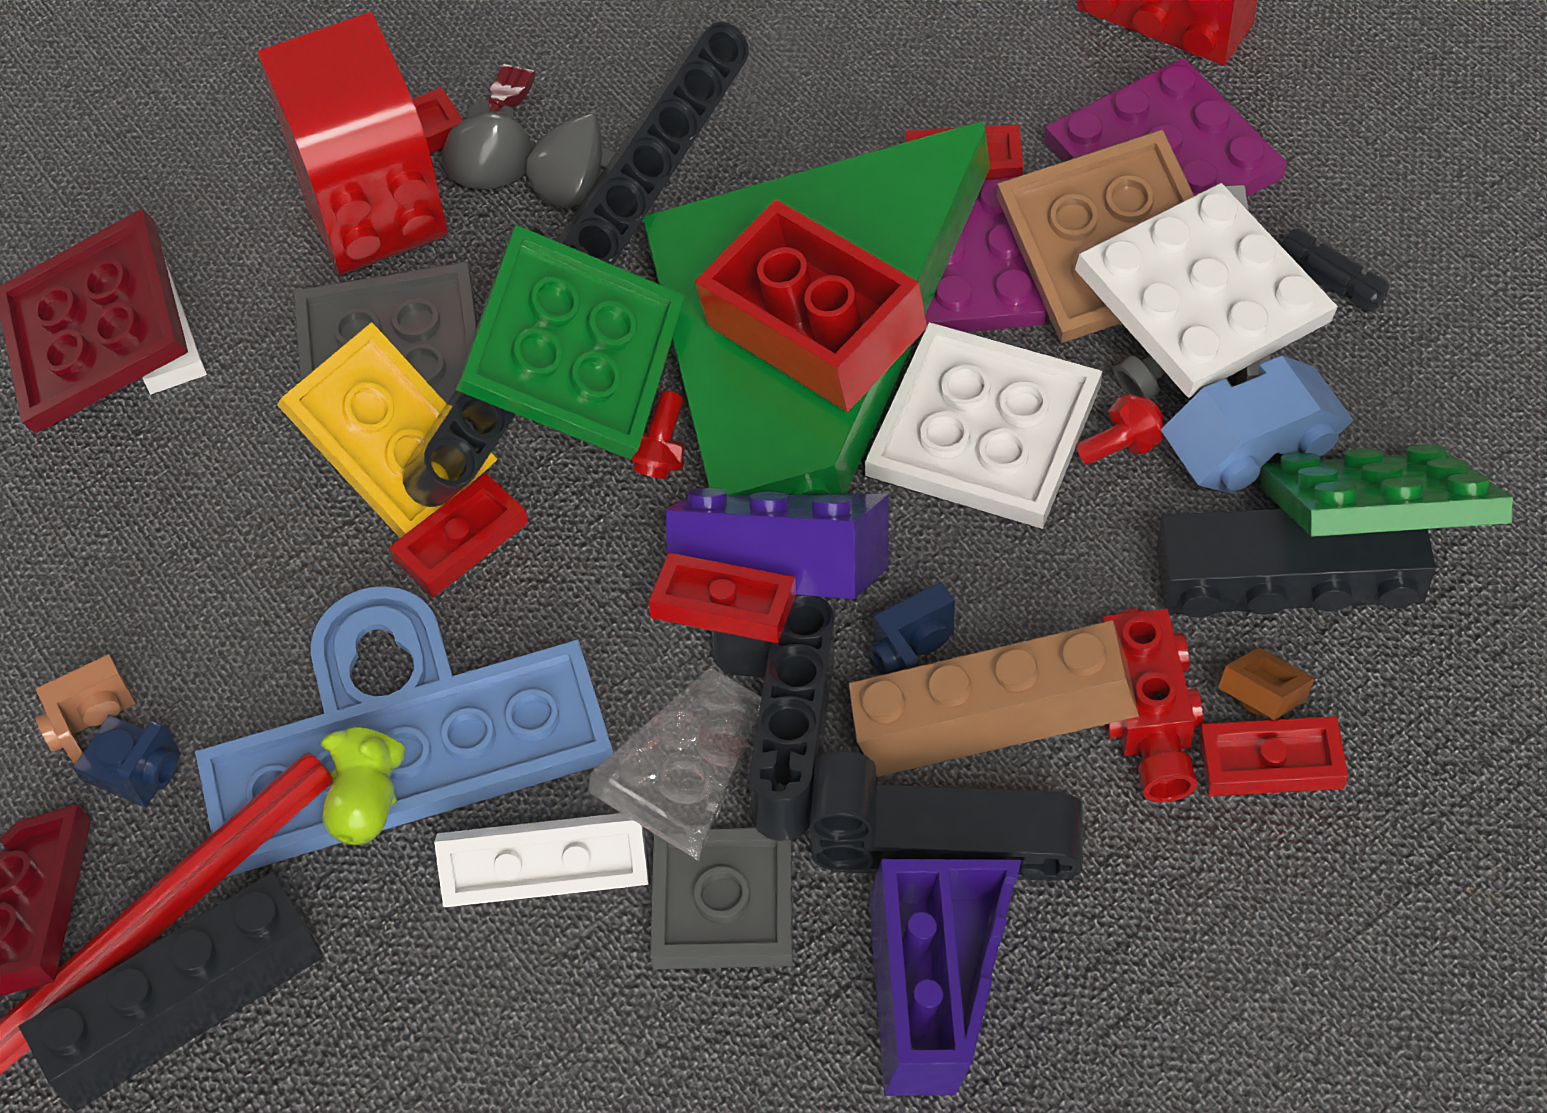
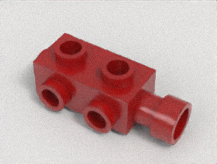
M1133 608L1121 611L1116 615L1102 616V623L1114 621L1127 659L1139 717L1105 724L1106 736L1108 739H1121L1124 756L1141 754L1142 762L1138 766V773L1143 795L1147 800L1153 802H1172L1190 795L1197 787L1191 757L1183 753L1182 749L1191 748L1194 728H1201V724H1203V709L1199 691L1197 688L1188 689L1184 672H1187L1189 669L1186 638L1182 632H1173L1168 608L1149 611ZM1158 692L1164 695L1165 698L1157 700Z

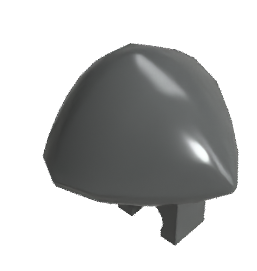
M480 98L468 109L469 118L452 128L447 135L442 152L441 167L450 179L464 187L495 189L527 175L525 172L527 156L533 149V146L521 123L514 119L512 107L504 105L498 112L489 111L488 100Z
M589 113L573 117L554 127L541 137L527 156L525 172L531 186L543 199L555 206L573 209L581 205L602 174L600 165L606 167L616 151L602 145L601 130L597 117Z

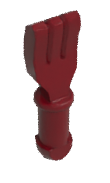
M504 64L490 87L491 96L485 99L489 102V111L498 112L504 105L509 107L519 105L526 98L535 80V71Z

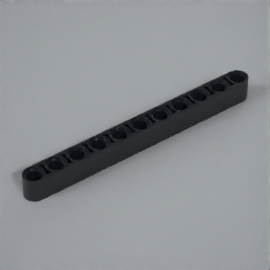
M726 22L712 23L680 56L556 240L557 242L585 253L581 248L583 247L590 256L612 265L615 263L746 62L749 54L748 43L738 28ZM455 390L405 465L402 476L407 494L415 502L423 506L437 507L445 504L475 478L516 414ZM462 416L471 419L475 423L478 433L470 430L465 425ZM431 461L440 464L446 470L448 480L439 477L434 472Z

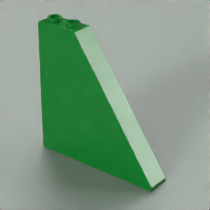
M982 121L646 215L643 218L659 284L685 295L674 331L673 342L709 488L725 490L727 496H750L758 492H781L788 495L846 494L912 344L862 398L846 412L709 327L695 280L777 199L918 281L924 313L926 314L936 292L937 285L944 274L990 170L986 131Z

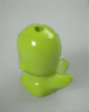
M353 727L328 734L321 741V746L330 752L335 765V769L330 772L333 779L332 782L334 783L329 789L323 805L322 821L328 834L337 841L347 845H361L371 842L380 834L387 822L390 807L394 806L397 802L394 784L390 780V776L394 769L398 768L403 761L405 747L397 740L378 731Z

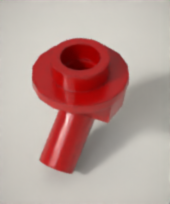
M663 391L660 394L648 432L643 433L639 449L631 459L634 462L633 470L635 472L653 478L665 479L669 477L670 471L683 469L685 443L671 439L684 402L682 396L678 393Z
M1132 394L1121 395L1108 410L1114 426L1078 442L1076 446L1085 465L1094 463L1126 447L1132 454H1145L1153 447L1158 446L1165 438L1161 432V429L1164 427L1162 412L1153 401L1146 397H1138Z

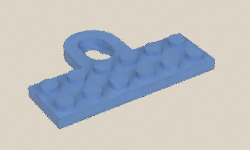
M387 586L365 588L346 595L323 614L314 629L311 639V658L324 714L195 751L211 834L218 830L303 754L310 753L314 755L329 772L335 769L333 758L330 752L321 746V741L328 734L353 727L378 731L397 740L405 747L403 761L398 768L394 769L390 776V780L394 784L397 802L394 806L390 807L383 830L615 761L613 749L579 640L453 676L444 641L431 608L417 595L400 588ZM381 629L391 633L395 638L397 646L411 655L414 670L409 681L400 690L389 695L372 696L364 694L354 686L352 669L359 658L358 643L360 639L372 630ZM331 782V785L226 877L342 843L328 834L322 821L323 805L327 793L334 782Z

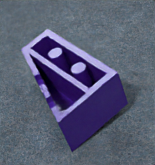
M694 489L688 492V497L666 510L667 555L668 553H674L793 576L796 580V595L856 599L889 568V494L788 495L781 492H758L750 496H727V492L722 489Z
M881 859L869 893L884 1096L957 1094L972 1064L992 983L991 977L996 956L1007 921V911L1021 860Z

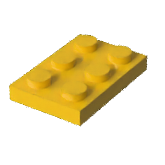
M371 322L279 400L277 406L399 538L403 537L443 506L427 507L415 502L405 490L402 473L406 463L446 403ZM490 453L475 478L462 490L472 484L498 460L492 453ZM431 461L434 472L439 477L448 480L446 470L440 464Z

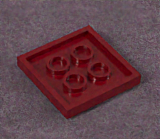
M143 209L134 212L0 285V319L21 422L35 433L50 427L188 353L156 223Z

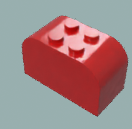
M372 11L257 51L303 198L338 276L448 237L433 164L420 119L406 83Z

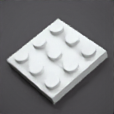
M1222 183L1080 253L1075 267L1077 273L1188 398L1197 394L1203 387L1235 374L1332 321L1338 307Z
M929 322L866 458L865 476L1043 529L1100 389L1102 371Z

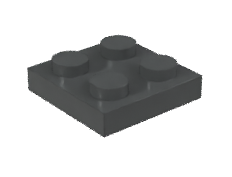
M756 828L654 830L650 953L653 969L793 966L792 840L777 841L769 839L759 833Z

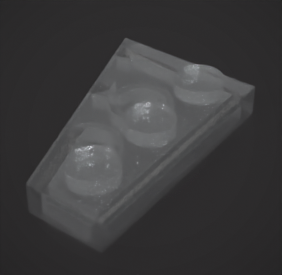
M709 667L591 772L588 792L699 861L715 817H718L724 803L726 790L735 770L740 765L758 722L761 696Z

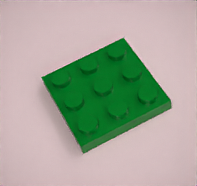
M515 224L507 240L455 390L631 460L641 443L685 295Z
M1413 445L1407 447V455L1383 456V452L1376 449H1351L1344 452V459L1320 460V456L1313 453H1288L1281 456V463L1264 464L1261 467V489L1310 536L1512 523L1513 497L1490 482L1488 476L1477 473L1467 466L1466 461L1455 458L1446 452L1445 447L1439 445Z

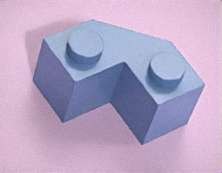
M1281 355L1260 364L1258 373L1261 376L1234 387H1231L1226 378L1203 387L1161 429V432L1197 485L1233 494L1235 491L1241 490L1255 481L1260 474L1262 465L1276 453L1284 455L1302 452L1313 453L1319 456L1327 453L1337 443L1338 435L1354 420L1314 366Z

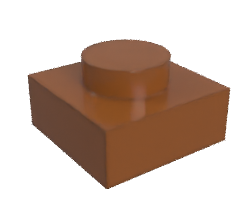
M1258 647L1225 666L1218 688L1237 698L1246 710L1275 720L1307 701L1315 678Z

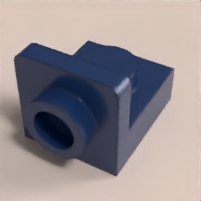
M942 582L873 616L874 644L869 646V651L881 675L918 667L919 662L915 654H929L940 648L950 636L954 635L955 600Z
M108 715L73 769L81 781L147 808L158 789L164 788L172 780L181 752L165 725L151 721L146 729H142Z

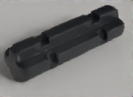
M1300 228L1293 229L1284 238L1281 247L1300 267L1302 265L1307 267L1305 272L1316 281L1342 297H1347L1348 293L1351 294L1353 297L1350 301L1367 312H1374L1384 302L1390 285L1383 278L1371 271L1364 275L1361 273L1364 269L1363 266L1325 243H1321L1318 247L1315 245L1317 238Z

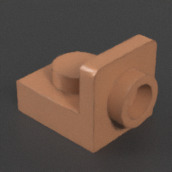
M107 654L36 688L46 713L35 717V720L50 750L56 752L64 748L75 765L84 752L76 733L90 726L102 725L108 715L116 717L119 712L136 705L110 654Z

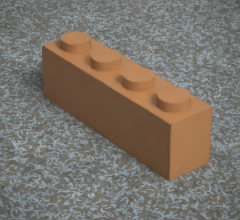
M1113 620L849 683L857 743L864 755L874 761L877 777L1139 717L1127 659Z

